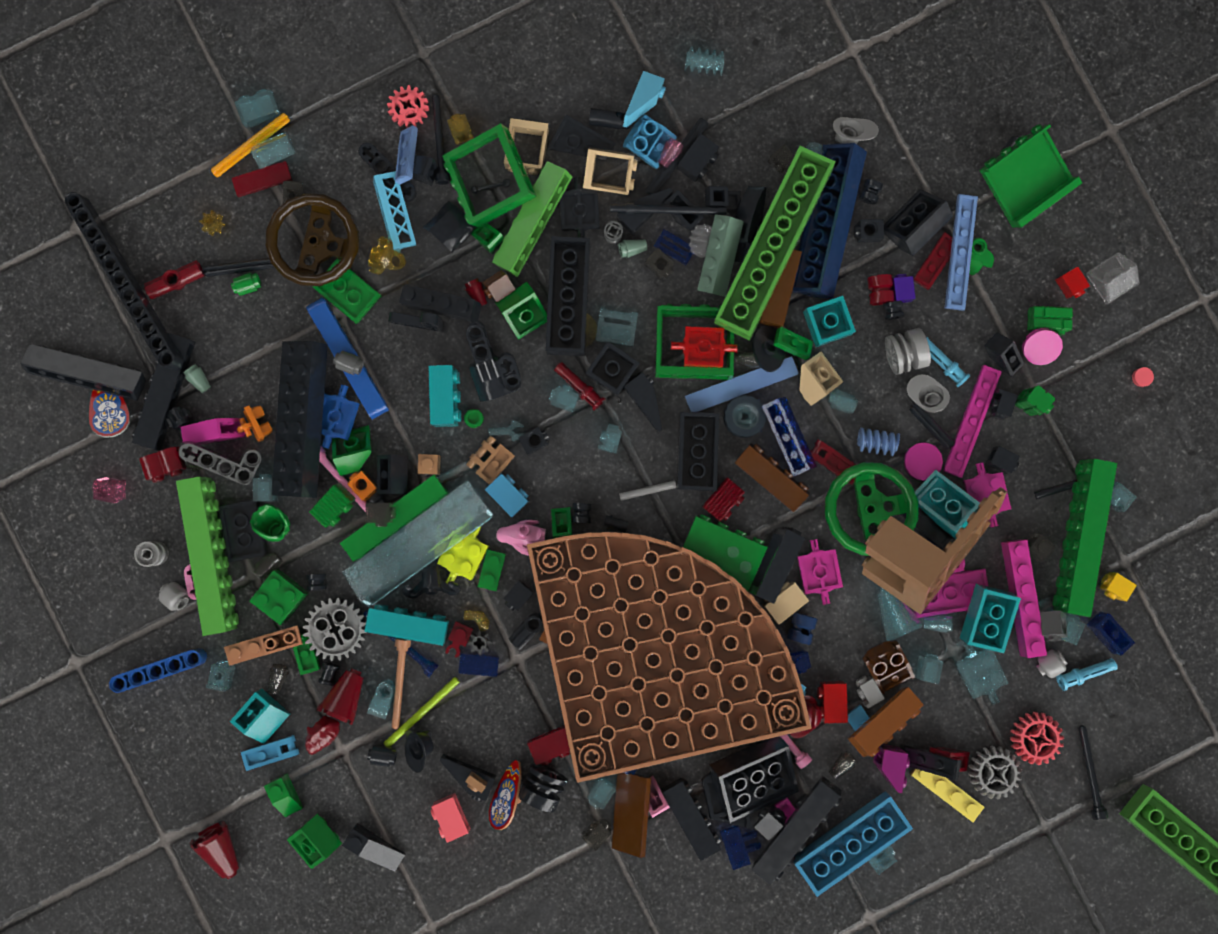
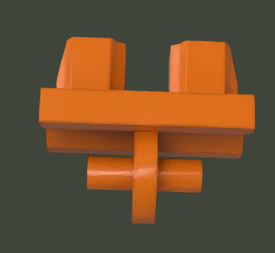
M244 407L243 413L248 423H246L244 418L239 419L241 426L237 428L238 433L245 432L246 436L250 437L252 436L250 429H252L257 442L263 441L264 437L272 433L273 430L269 422L259 425L256 420L265 416L262 407Z

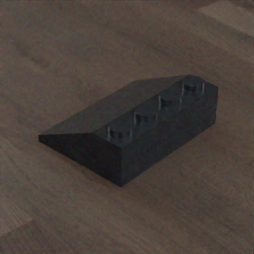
M780 736L765 739L709 764L713 782L730 823L799 792L789 746Z

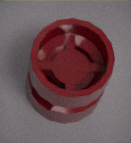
M891 274L875 275L867 278L868 289L872 291L869 294L871 306L895 301L894 291L890 289L893 286Z

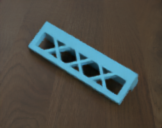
M396 171L374 175L373 184L393 254L400 253L403 248L416 246L400 184L395 182ZM383 179H394L395 185L392 190L384 186ZM391 195L399 198L400 203L397 208L389 204L388 200ZM396 213L402 215L405 219L402 226L394 222L393 218ZM402 231L409 235L410 242L400 244L398 236Z

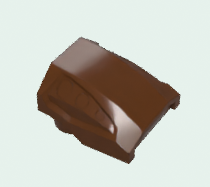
M885 641L868 650L862 658L882 695L885 694V691L910 678H915L912 668L897 641Z

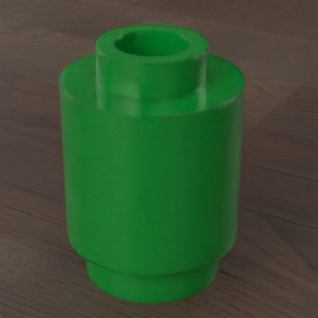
M250 272L233 278L231 287L235 294L238 293L239 296L258 291L262 284L258 274Z

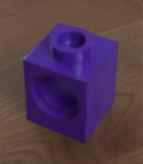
M907 274L895 275V278L892 279L893 286L890 288L894 291L895 301L907 303L915 300L913 276L907 277Z

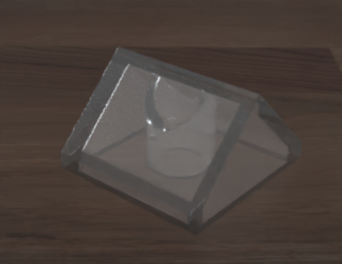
M1119 252L1085 273L1106 305L1139 284L1137 264Z

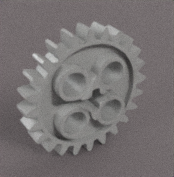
M329 598L328 604H325L322 600V607L314 605L316 612L309 611L308 613L312 617L304 619L309 623V625L303 626L304 629L308 630L303 636L309 637L305 644L312 643L309 650L311 651L316 648L317 652L315 655L318 656L320 653H323V659L330 655L331 661H333L334 656H337L340 661L343 654L346 658H349V651L355 654L354 647L361 648L358 641H365L361 634L367 633L362 629L366 622L360 621L364 615L358 616L357 613L360 609L353 610L354 603L347 606L346 599L342 604L339 598H337L336 603H333L332 599ZM337 611H343L346 615V618L341 622L336 621L334 618V614ZM328 613L331 615L335 626H340L338 633L343 641V645L339 644L335 633H330L329 631L332 626L327 618ZM318 620H326L328 625L325 630H319L316 627ZM347 628L352 629L354 632L353 637L345 639L342 636L343 630ZM327 637H333L336 641V644L331 648L324 644V640Z

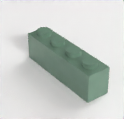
M715 214L698 291L726 297L744 221Z

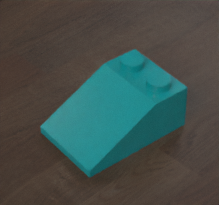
M937 470L915 491L918 506L939 527L955 539H957L955 535L958 530L968 525L967 519L973 512L976 513L979 509L980 502Z

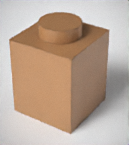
M418 454V474L440 475V455Z

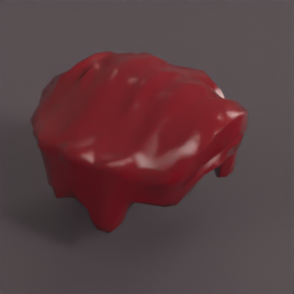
M325 715L313 727H307V737L305 738L307 752L314 755L329 746L339 734L340 723Z

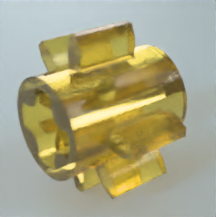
M211 210L210 214L203 213L204 217L202 220H199L204 225L201 230L204 232L209 230L211 236H214V232L222 233L221 229L225 224L220 220H222L223 216L220 214L216 216L213 210Z

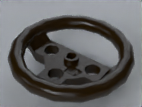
M305 193L288 199L273 213L266 228L265 247L271 264L284 278L301 286H322L338 280L351 268L359 249V230L353 215L340 201L325 194ZM311 205V215L298 266L294 270L281 257L277 246L278 231L284 219L294 210ZM332 211L343 221L348 234L346 239L335 237L330 228ZM318 219L324 220V225L321 228H315V222ZM332 242L338 243V248L335 251H329V244ZM308 256H314L315 258L312 265H306L305 263ZM331 257L341 259L331 270L316 275L322 262Z

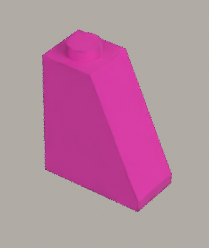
M215 418L181 427L183 442L190 441L198 445L246 436L245 432L238 433L237 428L241 426L239 422L241 418Z

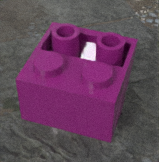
M882 744L878 747L880 751L874 755L873 763L889 785L898 793H902L907 783L905 771L910 764L908 753L898 746Z

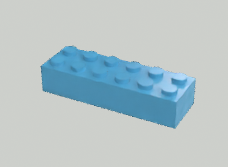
M885 791L805 847L801 852L795 854L793 863L818 897L913 828L892 797Z

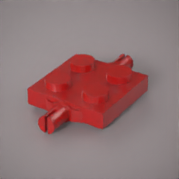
M685 326L683 342L671 341V350H682L684 366L722 368L725 352H737V344H726L724 328Z

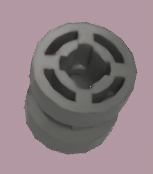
M611 221L604 228V238L610 244L619 243L623 237V227L620 223Z

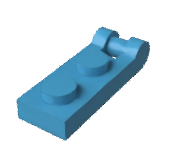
M291 735L242 751L241 756L246 771L300 754L299 749L296 748L294 743L296 741L295 736ZM287 744L288 751L283 752L282 745Z

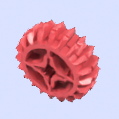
M1033 712L1032 716L1029 713H1025V719L1019 717L1020 724L1013 723L1017 727L1016 730H1010L1011 733L1015 734V736L1010 737V740L1015 742L1011 745L1013 749H1017L1015 754L1021 756L1023 761L1028 760L1030 764L1035 762L1037 765H1041L1042 761L1047 764L1049 763V758L1056 760L1054 753L1061 754L1057 749L1058 747H1064L1060 740L1065 739L1064 736L1059 735L1063 731L1062 728L1058 727L1059 723L1053 721V717L1049 715L1046 717V714L1042 712L1040 714ZM1033 725L1032 730L1027 732V729ZM1045 726L1049 730L1050 739L1047 738L1045 735ZM1031 737H1040V738H1042V739H1044V740H1040V739H1038V740L1036 739V740H1035V739H1033V738H1031ZM1024 738L1029 742V752L1024 745ZM1047 745V747L1041 751V748Z

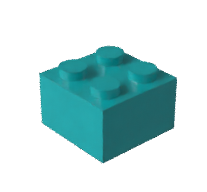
M843 296L811 306L803 311L815 347L851 336L856 332Z

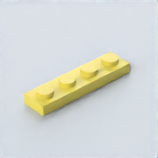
M914 768L910 772L911 776L970 821L974 822L984 809L983 805L946 777Z

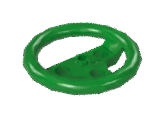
M862 462L846 468L832 481L825 497V519L831 534L844 548L862 556H870L866 553L867 545L852 539L841 528L836 515L839 494L842 488L853 478L858 504L857 514L861 520L865 542L870 535L875 536V534H871L868 530V526L871 523L875 524L878 528L883 520L887 521L890 516L906 513L904 525L914 531L918 521V499L912 484L898 470L882 463ZM875 474L892 480L902 491V494L887 497L878 491L874 481ZM862 486L870 488L869 496H864L861 493ZM886 501L891 502L893 505L891 512L884 510L883 505ZM867 508H871L872 512L869 513Z

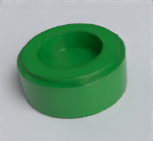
M470 409L465 413L464 421L467 426L478 428L483 424L484 416L479 410Z

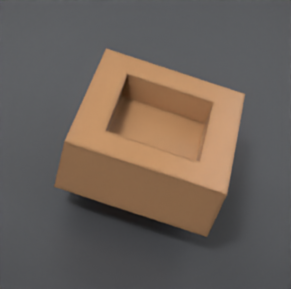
M471 772L465 781L472 791H479L481 793L488 783L474 772Z

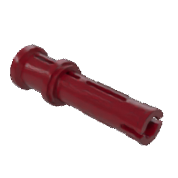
M563 362L559 363L554 369L558 375L580 394L581 400H585L592 406L593 411L605 401L606 398L599 396L593 390V386L585 384Z

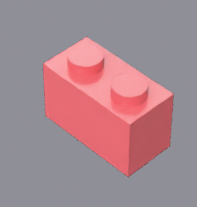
M456 793L433 803L431 809L432 817L438 821L440 825L438 827L439 833L442 838L446 839L447 843L469 833L471 828Z

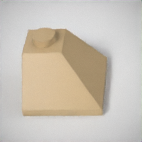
M819 352L801 365L800 392L810 406L843 383V380L822 352Z

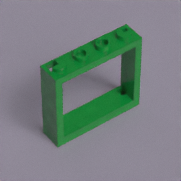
M503 124L491 128L443 155L444 167L450 173L452 178L450 180L451 185L458 193V202L464 208L466 213L464 215L465 219L470 225L479 228L536 197L510 131ZM499 138L521 192L476 214L455 161Z
M667 303V305L657 307L655 378L732 380L734 376V352H726V368L662 366L663 317L716 318L722 305L716 308L710 305L692 307L690 304L672 306V304ZM726 330V344H734V333Z

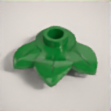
M982 238L973 239L969 271L971 276L978 273L982 266L992 268L994 263V256L987 249V243ZM975 245H978L980 247L979 251H976L974 249Z

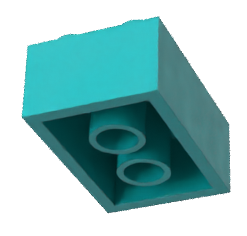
M453 365L429 366L430 424L434 427L458 426V422H461V410L458 409V403H461V393L457 389V384H460V372Z
M976 584L960 639L967 645L1004 653L1021 598L1012 592Z

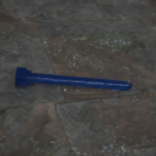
M366 610V611L364 612V616H365L366 618H367V616H368V611H369V610ZM387 636L395 643L396 637ZM411 646L406 651L410 657L422 666L421 669L424 670L423 673L427 677H430L435 669L439 667L434 661H427Z

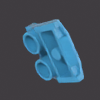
M645 114L634 124L625 138L623 147L636 154L651 167L658 169L660 160L677 136Z

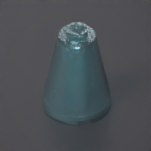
M883 588L879 589L880 593L877 594L887 642L923 628L921 621L909 606Z

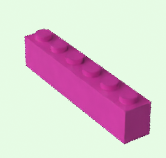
M1019 539L1001 542L1009 592L1021 598L1014 620L1020 656L1025 658L1046 656L1047 652L1044 636H1042L1041 617L1028 541Z

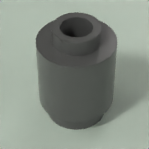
M343 350L335 355L333 361L336 364V369L351 375H359L364 366V361L359 356Z

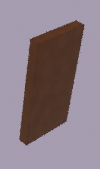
M627 771L617 774L612 849L639 858L645 857L650 777Z

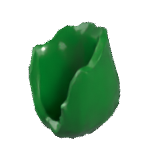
M265 504L260 506L251 516L250 525L253 531L267 541L279 542L290 531V521L287 515L280 508H276L273 505Z

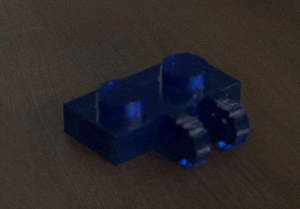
M738 825L720 831L732 869L736 870L750 865L748 853L760 849L761 844L755 842L745 847L744 841L757 837V832L751 831L741 835Z

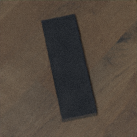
M908 745L904 746V751L908 753L910 758L909 767L958 780L961 760Z

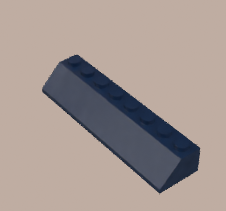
M855 143L823 145L821 155L836 162L803 230L799 251H802L792 292L816 298L833 299L867 154V151Z

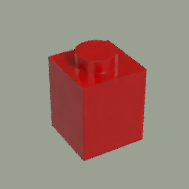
M1079 267L1055 279L1067 299L1072 296L1075 299L1086 293L1084 289L1090 286Z

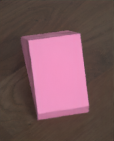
M654 776L650 777L649 812L652 817H655L670 807L662 794L660 786Z

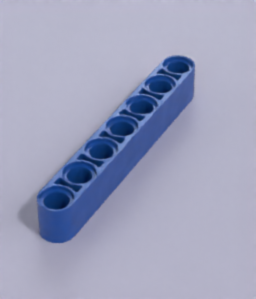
M323 297L306 306L308 313L334 357L337 353H341L342 350L358 356ZM363 366L359 375H351L344 372L372 420L389 411L385 400L365 366Z

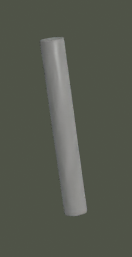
M675 480L619 493L620 500L623 501L677 487Z

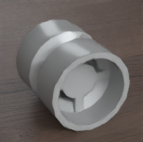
M160 541L142 542L134 551L136 562L143 567L159 566L166 562L169 556L167 546Z

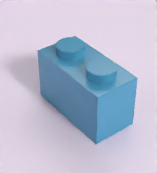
M501 474L485 491L513 518L529 502L526 499L529 495L522 488L518 490L513 485L515 481L508 474L506 476Z

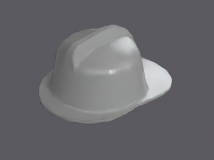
M840 117L833 122V129L836 132L835 141L840 144H857L859 141L875 138L879 131L878 126L868 119Z
M917 375L907 385L908 396L927 412L935 413L942 411L949 403L950 395L948 390L929 375Z

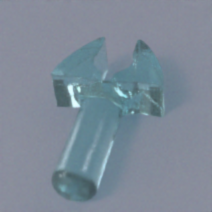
M511 420L509 427L489 428L488 434L510 435L512 441H517L524 433L515 434L512 430L517 427L524 428V426L517 421Z

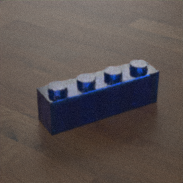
M778 398L763 405V410L793 477L816 468L817 465L787 398Z

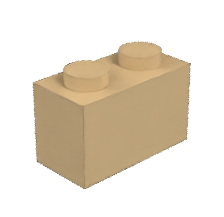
M786 582L775 604L764 599L763 607L779 625L809 602V600L795 582Z

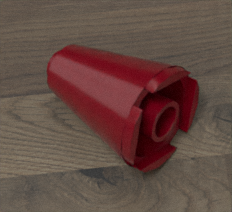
M352 668L350 671L346 670L319 704L317 710L321 712L324 709L323 712L345 723L348 721L350 725H353L364 679L361 677L362 672Z
M222 821V825H219L217 822L199 832V838L197 840L193 838L189 844L222 879H230L237 874L239 865L228 826L224 821Z

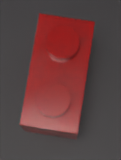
M843 681L820 682V687H817L818 699H821V706H818L822 713L821 720L824 723H848L847 684Z

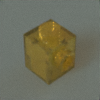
M455 114L447 120L456 145L474 138L465 114Z

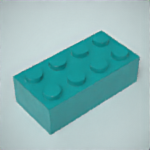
M377 604L369 608L364 632L441 646L445 644L449 620H445L446 616L434 614L433 617H428L426 612L415 611L412 614L407 613L408 609L399 607L390 610L387 605Z

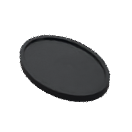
M765 325L760 327L754 334L752 350L758 365L767 372H774L782 365L785 351L773 346L776 330L771 326Z

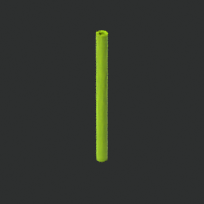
M456 677L450 680L384 742V745L391 747L460 681Z

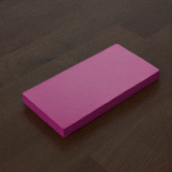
M986 569L952 574L921 615L913 610L914 618L967 611L975 585L988 586Z

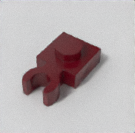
M456 621L448 637V640L453 642L446 648L445 653L448 654L450 649L454 648L456 649L455 658H457L461 653L460 645L466 647L474 628Z

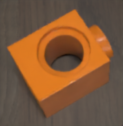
M357 471L350 476L349 479L351 481L347 484L362 501H367L377 492V484L365 471L360 473ZM362 479L367 483L364 490L358 487V483Z

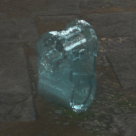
M384 680L376 688L367 714L387 719L395 693L393 681ZM385 686L388 687L387 691L389 692L387 694L384 693L383 688Z

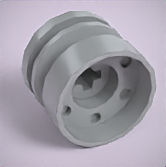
M922 329L908 330L905 332L904 337L900 333L895 334V336L889 335L885 337L887 360L895 375L902 374L903 371L905 373L909 372L911 366L915 370L930 366V348Z

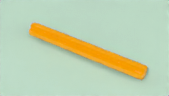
M285 113L280 114L211 168L214 176H221L290 122L288 116Z

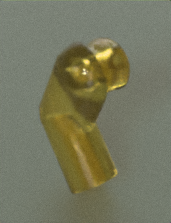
M464 611V620H474L479 626V630H488L490 622L482 611Z

